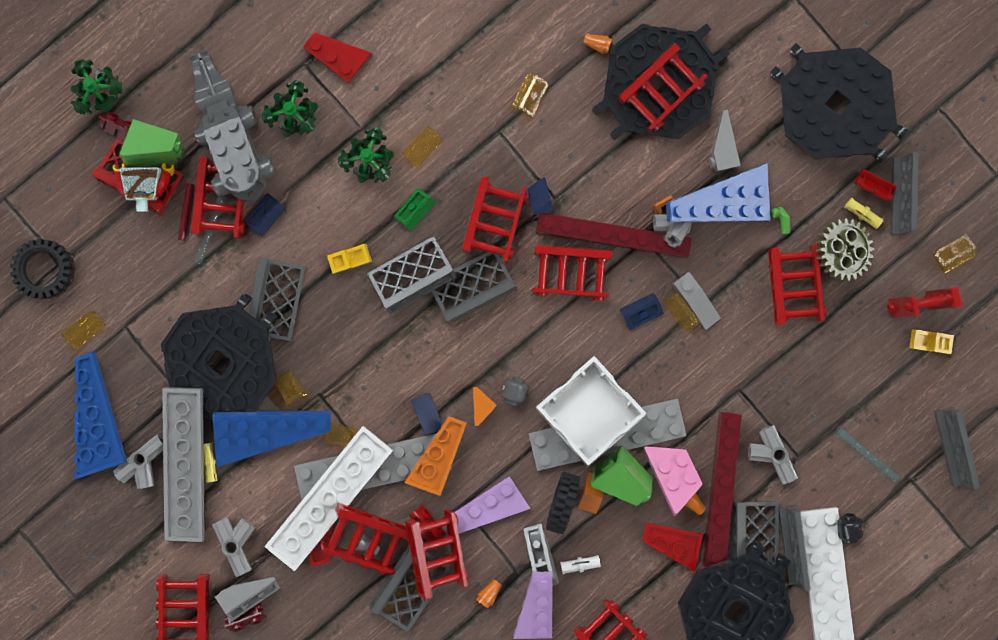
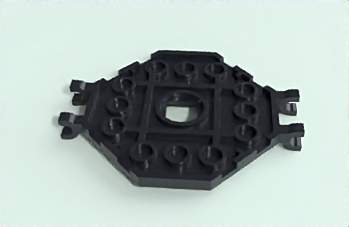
M641 24L611 46L604 97L600 103L593 107L592 111L597 116L608 107L620 123V126L610 133L614 140L624 132L679 140L711 116L718 64L728 57L729 52L724 48L715 56L711 53L701 39L711 31L708 24H705L696 32ZM676 43L680 47L677 53L679 55L678 58L699 79L706 74L707 78L704 80L706 84L698 92L694 90L667 115L662 120L664 124L657 131L653 129L649 133L647 129L651 123L632 103L626 102L622 105L618 101V97ZM668 62L663 66L665 68L664 71L684 92L693 85L673 63L670 64ZM670 87L660 94L670 105L679 99ZM640 88L636 92L640 102L657 119L665 112L645 89L642 90Z
M795 43L789 52L790 55L799 60L786 76L777 66L770 72V77L780 84L785 137L815 160L832 157H851L854 155H871L879 163H882L888 156V153L877 148L890 132L902 140L909 131L897 124L891 70L861 47L805 53ZM835 92H839L851 102L841 115H838L825 105Z
M247 293L239 298L236 305L182 313L161 343L169 387L203 388V420L213 419V413L256 412L277 383L268 329L277 316L272 312L267 313L262 322L246 312L244 308L252 300V297ZM217 350L231 360L223 375L207 365Z
M754 539L749 553L698 569L678 601L686 639L783 640L794 623L783 573L791 561L781 553H778L775 566L760 559V555L766 548ZM735 601L747 606L739 622L725 616L729 606Z

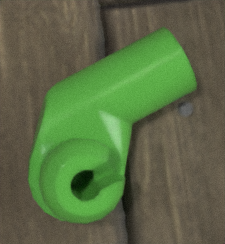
M782 207L773 208L771 214L773 218L780 219L781 233H791L790 216Z

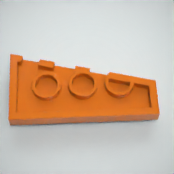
M449 416L404 483L441 496L467 422Z

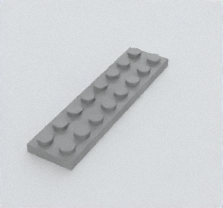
M164 387L162 388L165 540L203 542L205 540L203 388Z
M678 399L642 406L641 408L647 413L646 416L603 455L613 453L621 445L626 450L687 436ZM553 428L529 433L537 471L581 461Z
M437 433L387 444L393 451L361 490L406 480ZM338 456L294 466L301 500L305 498Z

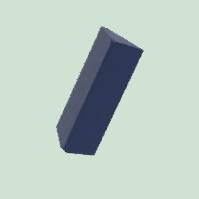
M544 177L528 188L534 215L553 211L546 178Z
M267 193L244 223L260 236H264L286 207Z
M654 293L620 309L629 330L664 314L660 302Z
M430 392L412 399L411 402L425 436L440 430L443 424Z

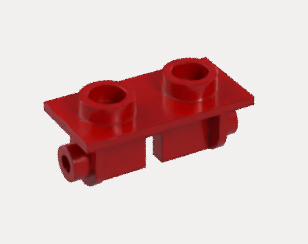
M865 169L861 171L854 181L858 188H863L873 193L885 202L892 200L893 192L898 187Z
M422 504L409 515L411 519L419 522L421 525L435 521L430 511L424 508ZM443 527L423 532V536L428 542L441 539L446 534Z

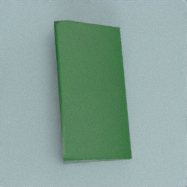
M417 188L394 217L410 231H413L436 202L420 188Z

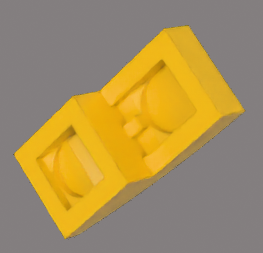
M367 244L327 255L333 274L372 262Z
M912 329L909 348L951 354L954 335Z

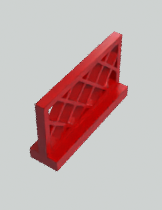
M119 138L115 140L98 169L95 168L92 172V176L97 181L117 192L119 191L114 184L115 172H108L104 168L108 163L115 161L117 169H120L118 160L122 159L120 156L117 157L115 151L119 145L123 146L124 141ZM175 169L174 175L178 177L174 183L168 184L166 187L167 195L163 202L159 199L148 200V209L161 216L164 214L166 205L184 178V174Z

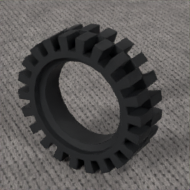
M46 239L30 240L28 244H22V249L15 251L18 254L12 256L14 263L10 264V268H13L10 276L14 277L12 281L18 285L16 288L19 291H23V294L38 299H51L52 297L59 296L61 292L64 293L67 290L66 286L71 285L69 281L74 278L72 271H75V266H72L74 261L73 258L69 257L71 255L69 251H66L65 247L59 245V243ZM42 251L49 252L57 259L59 273L52 284L38 287L28 279L26 266L34 254Z
M564 471L561 473L548 514L546 530L562 535L565 533L575 504L580 476Z

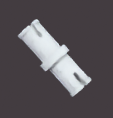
M598 555L588 558L577 557V560L561 562L563 574L576 571L581 573L587 569L601 567Z

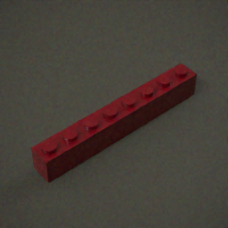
M548 213L539 214L536 233L685 259L689 257L692 238L685 237L680 246L672 247L665 241L666 233Z
M719 411L702 562L705 567L726 561L742 418V414Z

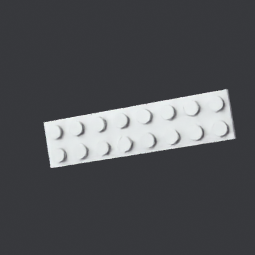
M362 426L266 544L265 548L295 571L338 519L335 511L337 503L348 506L391 454L393 449L365 426Z
M831 507L800 511L811 588L808 591L814 640H854L842 539L838 537V508Z

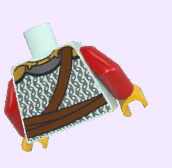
M163 163L162 172L160 168H125L124 164H122V167L117 169L116 165H113L115 172L114 184L120 194L126 197V200L136 201V212H148V200H157L168 186L170 177L174 174V165L170 169H166V163Z

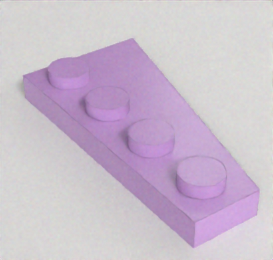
M510 476L455 511L458 517V534L530 509Z
M532 572L526 597L522 604L521 614L518 617L517 627L514 630V639L552 638V572Z

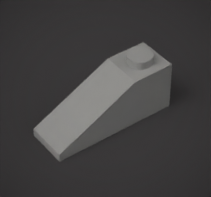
M728 109L720 114L711 158H709L710 167L714 169L715 173L736 169L741 166Z
M690 272L685 273L671 284L705 330L721 319Z
M542 523L524 528L533 572H552V586L559 584L555 564Z
M271 577L232 585L222 590L215 598L232 622L279 590L280 587L275 578Z

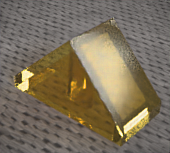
M291 370L277 379L276 385L288 406L293 405L308 394Z

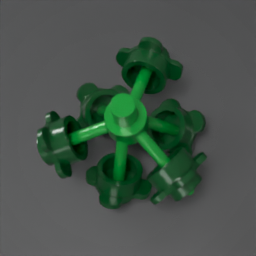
M76 60L71 72L79 77H85V79L81 78L76 85L71 86V92L78 96L76 101H71L74 111L82 115L86 113L92 114L90 110L92 104L87 99L89 95L94 93L97 96L95 99V109L97 111L104 110L109 112L113 102L118 99V93L122 94L124 89L122 82L118 81V76H116V79L113 77L112 69L108 66L102 70L97 69L95 71L96 80L89 78L88 75L92 72V60ZM99 88L110 89V95H116V98L109 96L107 93L100 94L98 92Z
M298 80L287 83L288 92L286 94L275 93L273 96L275 105L271 108L267 105L264 106V112L261 114L264 123H268L270 128H273V123L279 120L278 115L285 113L287 118L278 124L285 137H290L294 133H300V136L305 132L309 134L316 127L314 123L317 119L314 118V113L318 109V105L306 97L300 102L299 106H296L294 104L296 97H303L304 92L308 93L309 89L304 87V83ZM292 116H295L301 122L299 126L296 119L292 118Z
M379 128L365 129L367 137L362 140L352 138L350 141L352 144L351 150L348 153L345 150H341L338 164L340 168H344L345 173H348L349 168L354 167V161L362 160L364 163L353 169V173L357 175L358 181L364 183L366 180L376 178L374 180L375 183L379 180L384 182L391 176L389 172L393 168L387 167L390 165L391 158L394 157V152L388 150L386 145H380L374 154L372 152L374 144H381V141L386 140L387 137L383 135L382 130ZM368 163H371L376 169L374 173L372 172V167Z

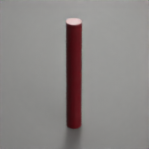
M186 183L178 240L182 241L186 240L194 184Z

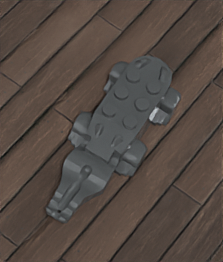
M203 50L198 54L190 56L196 86L194 98L203 114L202 123L198 124V127L194 130L196 140L199 145L208 144L218 173L215 174L216 177L211 180L215 193L219 196L232 193L240 200L254 202L264 191L266 178L272 176L274 171H276L270 155L257 154L248 129L254 126L257 121L253 107L237 105L232 86L218 73L208 51ZM250 192H254L252 197H249Z

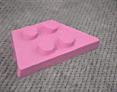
M646 446L643 451L673 515L676 516L702 486L700 477L686 450Z

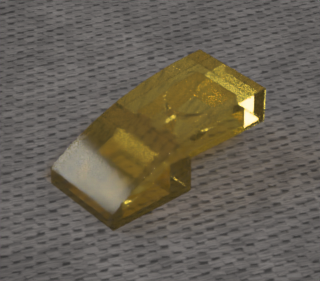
M331 423V431L326 433L324 442L346 447L360 429Z

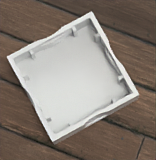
M595 356L576 371L566 384L557 388L536 407L540 415L587 467L594 463L647 414L627 392L619 387L613 376Z

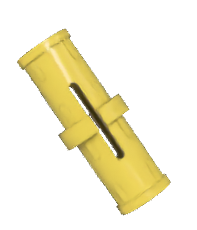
M850 198L844 207L857 215L860 221L864 220L875 229L883 222V218H880L871 212L868 206L864 207L853 198Z
M213 443L203 444L205 483L218 481Z

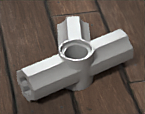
M667 214L653 215L654 231H668L665 236V241L668 245L672 247L680 246L686 234L690 232L693 222H667Z
M767 426L758 431L764 445L749 443L748 460L772 462L782 485L795 481L798 477L788 457V451L784 448L775 426ZM780 449L782 451V456L780 459L776 460L774 458V453L776 450Z
M156 434L140 449L132 453L126 459V463L119 465L113 470L114 476L124 484L135 475L137 489L154 486L151 461L163 452V437ZM138 454L143 455L144 463L138 461Z
M228 517L212 524L221 543L222 552L227 556L235 576L238 577L252 570L242 547L256 527L241 518L235 529H233ZM229 542L235 543V552L229 551Z

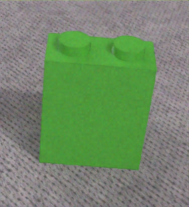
M133 119L119 155L126 168L162 166L163 163L175 165L178 159H182L184 148L178 133Z
M621 445L593 468L590 485L593 488L637 506L641 502L645 503L650 499L653 477Z

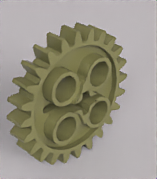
M847 218L828 223V227L822 228L824 233L818 235L822 240L816 242V244L820 245V248L816 249V252H820V256L817 259H822L823 261L820 267L826 266L824 272H830V277H836V280L850 281L856 280L857 277H862V272L868 271L866 266L872 265L869 259L874 258L870 254V251L874 250V248L870 247L873 240L867 239L870 233L865 234L866 227L860 228V222L854 223V219L847 220Z

